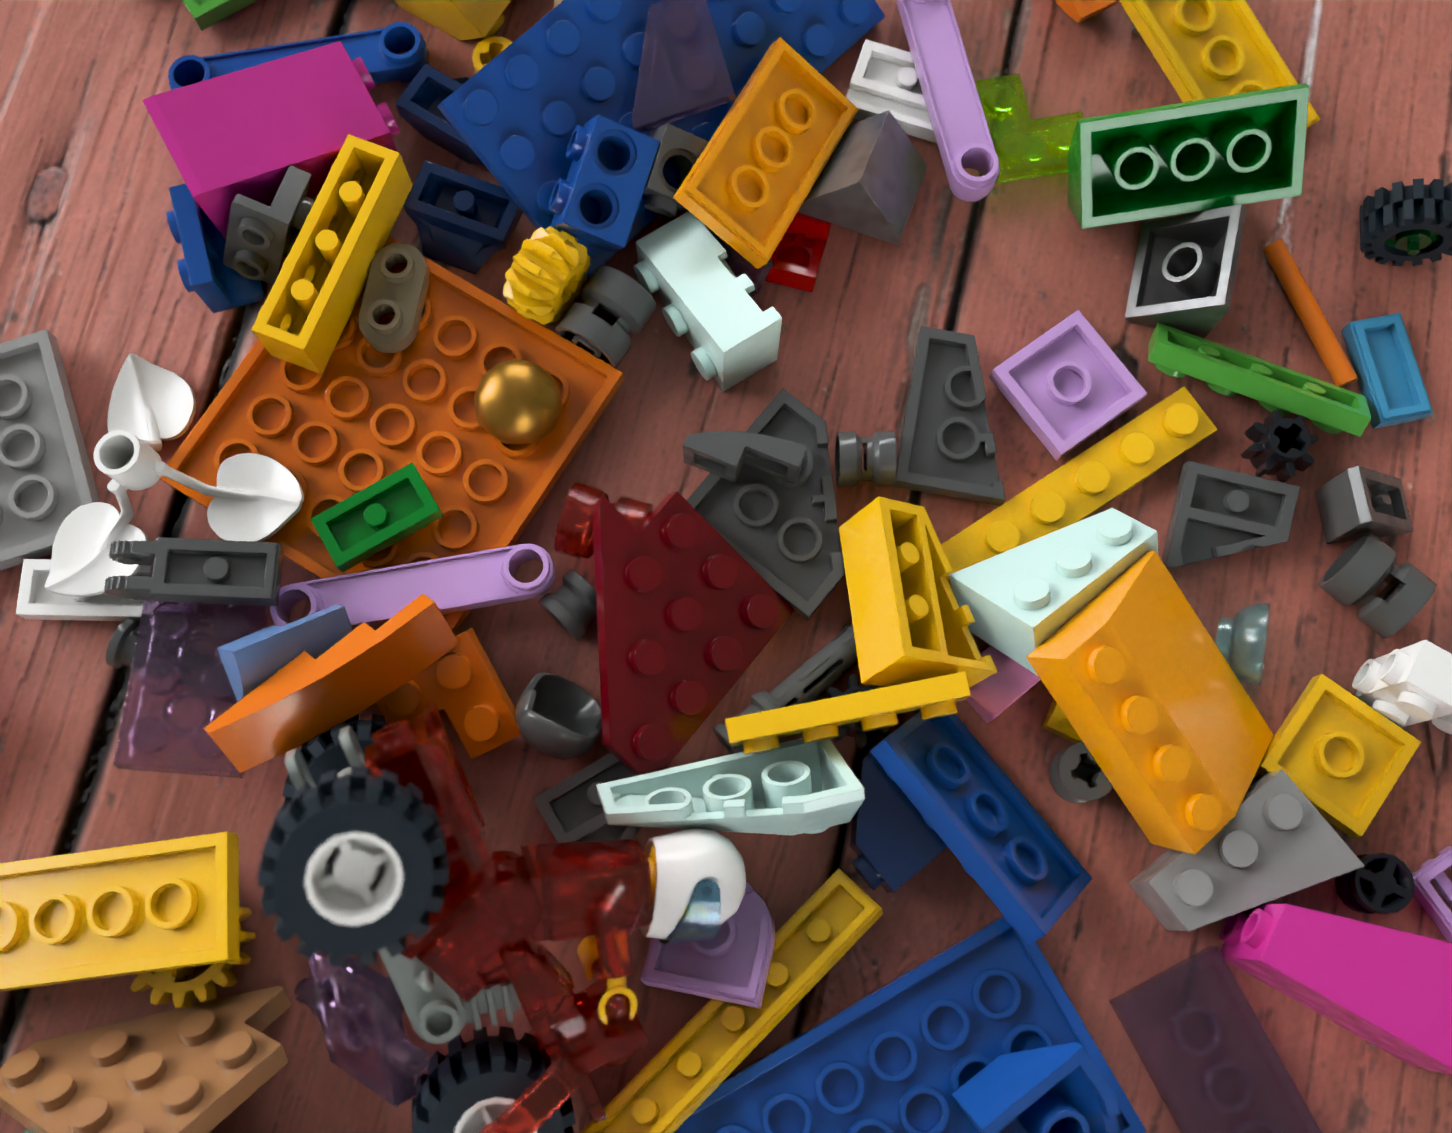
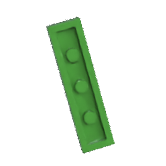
M1157 322L1149 339L1148 361L1154 363L1158 370L1169 376L1183 378L1185 375H1189L1205 381L1209 388L1222 395L1233 397L1239 393L1258 400V403L1270 412L1278 410L1281 415H1288L1290 412L1309 418L1312 424L1319 429L1331 434H1341L1342 431L1361 437L1371 420V414L1364 395Z

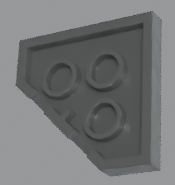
M782 389L746 432L769 435L808 447L805 463L796 484L744 463L736 483L710 473L687 501L795 612L808 621L843 579L844 566L838 536V517L833 475H831L826 421L785 389Z

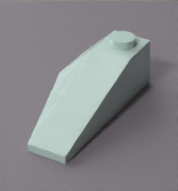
M803 738L779 743L780 748L749 755H744L743 751L596 785L598 797L608 825L672 829L698 828L723 832L792 836L802 833H821L831 826L850 822L865 800L863 786L830 739L804 743Z

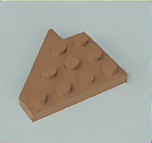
M277 985L195 1004L190 1007L177 1008L38 1040L24 1051L10 1057L0 1068V1108L33 1133H209L289 1063L282 1044L261 1033V1031L292 1005L285 988Z

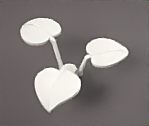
M129 354L119 372L112 391L107 417L109 433L105 434L98 441L93 455L97 468L112 478L107 485V489L115 494L121 513L114 506L104 502L81 505L73 510L65 518L55 536L52 546L50 571L44 588L55 594L87 597L103 594L105 580L108 577L120 575L135 576L142 565H127L112 561L109 558L110 546L113 541L117 542L118 540L148 541L147 535L142 530L129 524L134 517V510L126 491L128 489L139 491L150 488L159 481L161 476L167 477L203 495L214 497L207 510L208 523L221 539L228 541L262 542L273 536L301 510L302 503L304 502L302 488L295 476L282 464L261 454L244 453L227 458L218 469L217 487L205 484L162 462L161 457L157 453L162 449V440L177 439L187 431L196 412L195 395L187 382L175 373L156 366L135 354Z

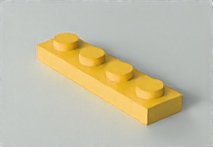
M966 671L727 718L725 722L730 746L743 745L744 755L778 749L780 748L779 737L802 733L804 743L835 738L839 736L837 726L861 721L863 731H871L898 725L897 714L920 710L922 720L951 715L958 712L956 702L965 700L971 696Z

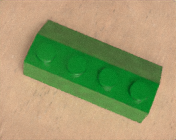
M1304 83L1077 119L1067 153L1068 205L1080 227L1086 229L1210 210L1237 204L1301 196L1309 86Z

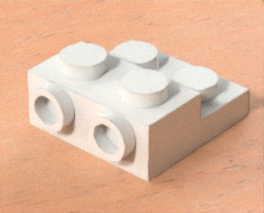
M1425 639L1402 649H1394L1391 653L1381 657L1368 659L1360 667L1352 683V687L1357 690L1355 697L1399 727L1432 720L1431 722L1435 727L1452 735L1451 653Z

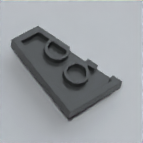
M924 326L920 327L897 457L896 480L893 487L1001 506L1006 501L1003 482L999 480L995 454L997 450L994 434L990 433L985 406L986 392L975 335Z

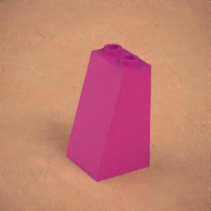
M341 41L166 91L142 100L192 197L225 239L227 237L231 204L236 194H241L270 206L289 165H292L312 174L307 197L312 198L318 195L348 134L398 152L392 136L399 133L400 130L385 102L375 105L368 91L376 86L361 57L351 60Z
M1262 904L1227 917L1220 932V940L1224 944L1219 952V958L1406 1064L1416 1068L1452 1075V943L1290 904Z

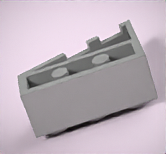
M1282 769L1253 778L1236 816L1196 855L1169 848L1128 884L1167 931L1189 932L1359 869L1365 865Z

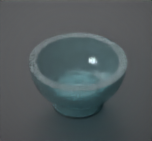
M1270 603L1248 605L1239 610L1234 618L1219 617L1216 646L1238 678L1261 686Z

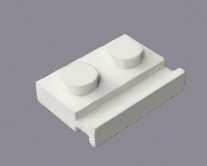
M865 39L846 98L858 108L854 118L862 121L889 110L905 134L937 143L911 52Z

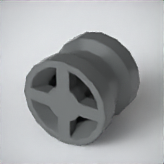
M572 569L562 577V586L555 593H546L538 601L545 611L577 641H580L587 634V625L597 617L596 590Z
M1078 742L1059 751L1051 760L1048 770L1050 784L1055 793L1066 801L1086 803L1107 795L1113 788L1083 742ZM1082 760V762L1087 763L1090 767H1087L1085 764L1080 763V761Z

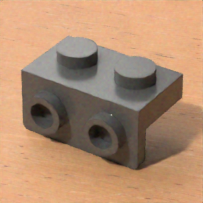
M289 165L270 206L241 194H236L231 204L223 257V264L234 269L245 278L261 280L274 285L284 260L289 255L315 202L314 199L307 197L312 174Z

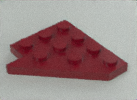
M678 491L668 494L638 529L606 498L597 500L592 506L603 745L636 776L667 768L794 612V609Z

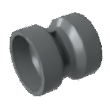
M854 431L837 432L835 445L837 486L855 487L860 481H872L876 486H894L897 469L894 431H876L871 437H859ZM862 447H863V471H862Z

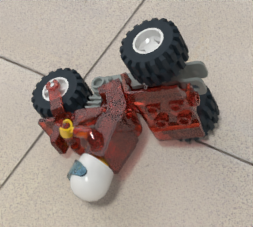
M435 702L427 705V710L413 720L412 727L408 720L397 721L390 725L385 723V716L372 714V720H360L359 714L344 723L333 726L325 733L318 734L312 740L302 744L300 751L296 748L287 752L285 765L288 775L282 795L285 796V801L275 816L271 831H269L258 870V886H264L261 905L266 917L273 914L277 915L274 928L277 935L286 942L296 934L300 938L297 953L311 960L319 949L329 952L327 965L343 967L345 955H359L361 967L376 964L378 951L418 1036L428 1043L442 1044L448 1042L449 1053L445 1056L436 1051L428 1060V1074L420 1072L416 1081L415 1098H412V1133H574L572 1125L576 1124L570 1097L576 1092L578 1087L595 1124L607 1119L603 1102L591 1071L603 1065L612 1067L626 1062L636 1053L638 1048L648 1042L636 1014L638 1004L636 995L631 989L627 988L626 976L633 972L629 937L633 929L640 928L643 936L659 938V941L665 945L716 939L719 934L720 925L736 913L746 890L744 861L733 843L713 830L689 828L649 838L644 852L636 840L626 839L520 846L521 856L507 850L491 853L485 838V824L480 803ZM585 937L579 944L577 953L587 978L592 980L594 977L595 982L585 990L574 994L573 988H575L570 972L539 942L550 940L551 942ZM519 1007H523L532 1029L528 1033L525 1032L520 1040L515 1039L513 1028L500 1026L498 1036H488L487 1027H482L480 1014L489 1012L491 1025L496 1026L498 1025L496 1010L505 1008L507 1021L512 1022L514 1021L513 1012L520 1011ZM474 1022V1039L464 1043L459 1033L465 1024Z

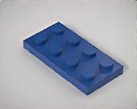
M919 711L870 751L882 765L887 776L904 792L921 813L927 825L935 830L961 862L967 874L975 879L1000 910L1006 922L1015 928L1028 946L1048 933L1093 879L955 713L922 720L921 712Z

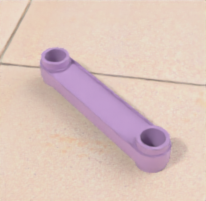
M896 0L949 187L952 193L960 200L966 202L981 200L994 187L999 174V160L951 1ZM964 169L977 170L983 176L975 177L969 175Z
M519 544L289 584L280 589L278 606H270V612L274 624L282 627L291 623L289 618L292 607L298 601L310 599L311 609L308 615L335 604L345 606L352 630L363 622L370 627L383 625L421 594L432 599L442 614L533 599L544 595L552 587L555 581L556 569L551 556L544 548L535 544ZM537 560L543 563L541 575L536 580L529 583H521L515 580V572L523 562Z

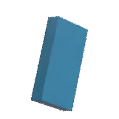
M1401 313L1349 322L1341 329L1354 371L1359 378L1357 381L1361 393L1367 400L1371 414L1370 422L1373 429L1425 419L1433 413Z

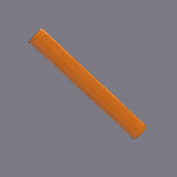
M1283 239L1267 245L1263 252L1335 385L1343 388L1359 379Z

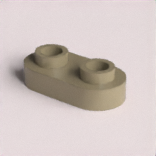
M407 243L389 244L375 255L359 312V328L365 339L374 349L384 353L402 351L415 340L430 282V271L424 256L416 247ZM397 263L407 264L406 269L401 273L394 274L390 272L392 266ZM383 314H395L391 323L386 325L378 324V319Z

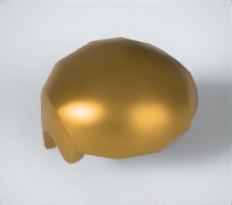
M512 359L496 364L482 376L474 395L476 417L480 427L505 444L536 442L552 431L561 413L559 385L541 366L527 360Z

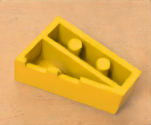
M878 496L839 527L862 684L888 687L966 671L970 688L998 672L990 655L981 657L968 628V625L975 622L968 605L959 607L946 576L952 573L953 570L925 507Z

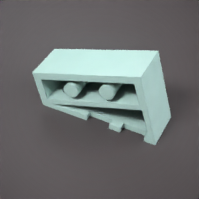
M688 211L636 241L638 263L633 266L635 274L641 285L650 294L656 291L666 307L662 308V313L672 332L677 337L685 334L695 349L691 352V357L705 380L708 381L714 378L722 392L778 359L782 325L781 315L773 306L764 312L749 296V293L755 290L754 283L745 273L738 277L735 276L725 261V258L728 257L727 251L693 214Z

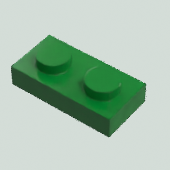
M412 462L310 520L336 567L341 572H345L444 515Z

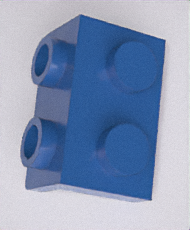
M186 183L170 187L169 191L174 210L167 211L166 215L175 241L182 245L184 259L178 260L177 265L186 290L189 293L195 291L213 313L264 300L265 292L261 280L245 278L234 269L223 264L226 239L194 200Z

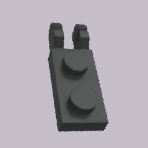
M157 537V541H113L109 553V558L112 561L127 565H153L152 577L121 575L108 577L105 580L104 594L112 596V598L146 601L153 598L156 602L278 606L284 551L281 544L273 542Z

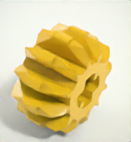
M550 226L546 229L540 227L533 232L530 239L527 238L523 241L520 251L517 255L513 256L514 261L511 268L505 273L507 282L503 286V296L507 298V303L517 309L518 314L530 321L535 320L545 325L549 322L554 323L558 321L563 312L570 309L574 299L580 295L582 284L588 279L586 271L590 266V256L587 254V247L578 243L577 238L563 230L560 232Z

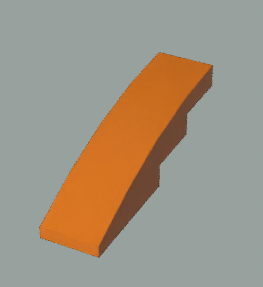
M421 594L377 630L372 629L363 622L317 659H314L304 650L204 729L241 773L312 740L318 734H323L333 726L356 716L409 682L460 643L436 603L426 595Z

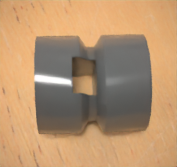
M600 266L581 291L584 303H574L555 330L561 337L617 368L632 345L629 334L641 332L656 310V302L651 294L630 276L612 267Z
M1368 531L1356 539L1333 562L1322 576L1318 585L1344 607L1354 604L1358 606L1357 617L1384 639L1398 632L1424 607L1435 592L1437 584L1410 562L1398 565L1396 563L1397 552L1374 533ZM1385 581L1388 585L1377 596L1374 595L1372 592Z

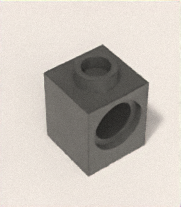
M667 123L650 131L649 137L660 141L641 198L646 199L644 207L663 216L675 217L676 213L688 210L673 197L709 141ZM666 161L673 163L679 171L680 180L676 189L671 187L664 179L663 167Z

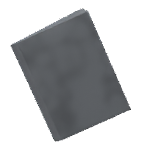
M889 110L848 126L798 212L898 245L926 173L927 164Z
M1237 204L1142 222L1124 318L1130 323L1155 328L1157 322L1205 339L1230 310L1247 211L1245 206Z

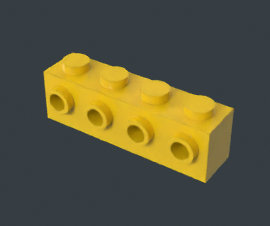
M348 134L251 329L272 356L323 374L368 280L373 258L384 247L413 186L399 152Z

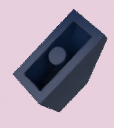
M869 753L857 764L856 778L864 788L865 800L852 818L850 847L858 857L851 864L872 890L881 885L889 893L895 892L948 846L935 830L927 825L913 803L899 786L887 776L882 765L873 754Z

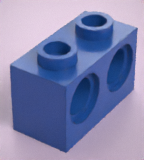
M599 114L587 121L584 127L577 125L566 150V157L572 159L566 180L560 178L557 181L550 197L548 210L555 213L551 227L560 232L563 230L579 240L609 252L625 248L660 141ZM601 142L611 145L617 152L618 166L615 171L605 168L599 161L598 147ZM583 195L594 197L601 207V217L597 224L588 222L581 214L580 201Z

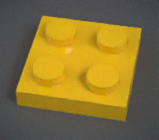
M1319 674L1312 677L1276 732L1257 772L1262 775L1283 769L1325 820L1351 838L1362 837L1421 744V741L1325 675Z

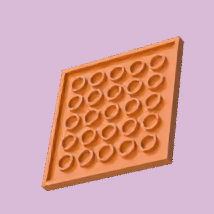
M388 236L384 247L389 244L401 242ZM424 256L430 271V282L418 333L410 346L396 353H384L374 349L367 342L358 323L366 288L365 284L323 374L272 356L258 339L167 465L205 484L217 487L218 469L221 463L229 457L244 453H255L270 457L282 464L298 480L303 491L304 502L302 503L301 510L273 536L262 542L281 544L284 557L319 579L513 546L623 383V372L538 322L528 320L518 314L514 308ZM397 263L392 266L390 272L394 274L401 273L406 269L407 264ZM383 314L378 319V324L386 325L391 323L395 314ZM512 359L533 362L547 371L559 385L561 413L552 431L534 443L505 444L480 427L477 421L474 395L482 376L500 362ZM413 462L444 516L345 572H341L336 567L310 519ZM160 477L163 482L208 509L214 498L203 495L167 477ZM471 610L442 614L454 635Z

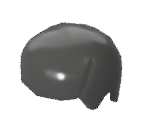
M542 672L536 674L520 696L515 710V720L519 726V732L526 742L542 755L561 760L585 755L597 741L602 727L601 706L577 684L554 674Z

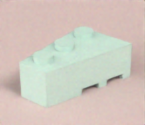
M1110 508L950 574L951 589L959 607L968 605L975 622L968 625L970 632L1037 675L1026 657L1147 551L1155 550L1158 554V535L1156 530L1114 508Z

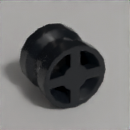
M1386 853L1356 855L1365 866L1335 878L1337 894L1343 903L1353 911L1364 914L1399 912L1409 904L1414 893L1415 884L1412 873L1407 865L1396 856ZM1363 880L1369 883V886L1373 891L1372 894L1368 895L1369 891L1367 890Z

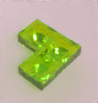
M1020 74L975 81L999 160V174L995 184L1068 172L1067 153L1077 119L1084 118L1082 111L1031 120Z

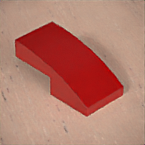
M797 212L768 263L763 265L761 280L813 293L832 223Z

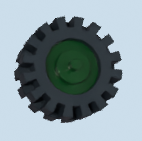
M1424 178L1413 179V185L1404 186L1403 181L1392 183V190L1390 191L1384 187L1375 190V197L1367 196L1363 200V205H1360V250L1364 252V257L1370 260L1376 257V263L1383 265L1389 260H1393V266H1403L1405 261H1412V266L1423 265V259L1427 258L1432 262L1442 260V253L1449 256L1452 255V182L1444 186L1443 180L1433 179L1427 185L1424 184Z

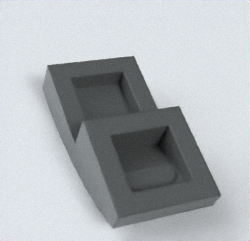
M713 431L687 435L683 444L684 463L736 483L745 463L796 484L805 463L808 447L764 434L739 431Z

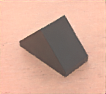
M1355 466L1346 469L1315 491L1327 544L1355 541L1368 531H1371L1377 537L1414 532L1402 481L1399 478L1362 466Z

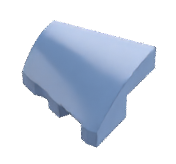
M335 604L282 627L271 625L222 645L217 650L238 702L304 650L314 659H317L353 630L345 606Z

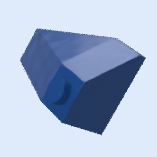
M1078 1042L999 1055L952 1094L979 1133H1121L1116 1117L1120 1115L1116 1094L1084 1047Z

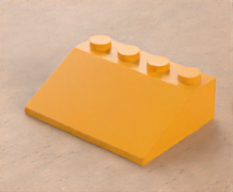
M1155 550L1147 551L1026 658L1150 843L1196 855L1236 816L1274 734Z

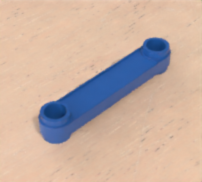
M395 22L386 28L205 57L186 55L172 63L169 68L168 79L171 90L341 41L351 60L358 57L362 58L374 84L398 80L412 82L424 64L429 63V53L422 34L413 25L406 22ZM403 51H409V52L404 53V54H399L400 52H403Z

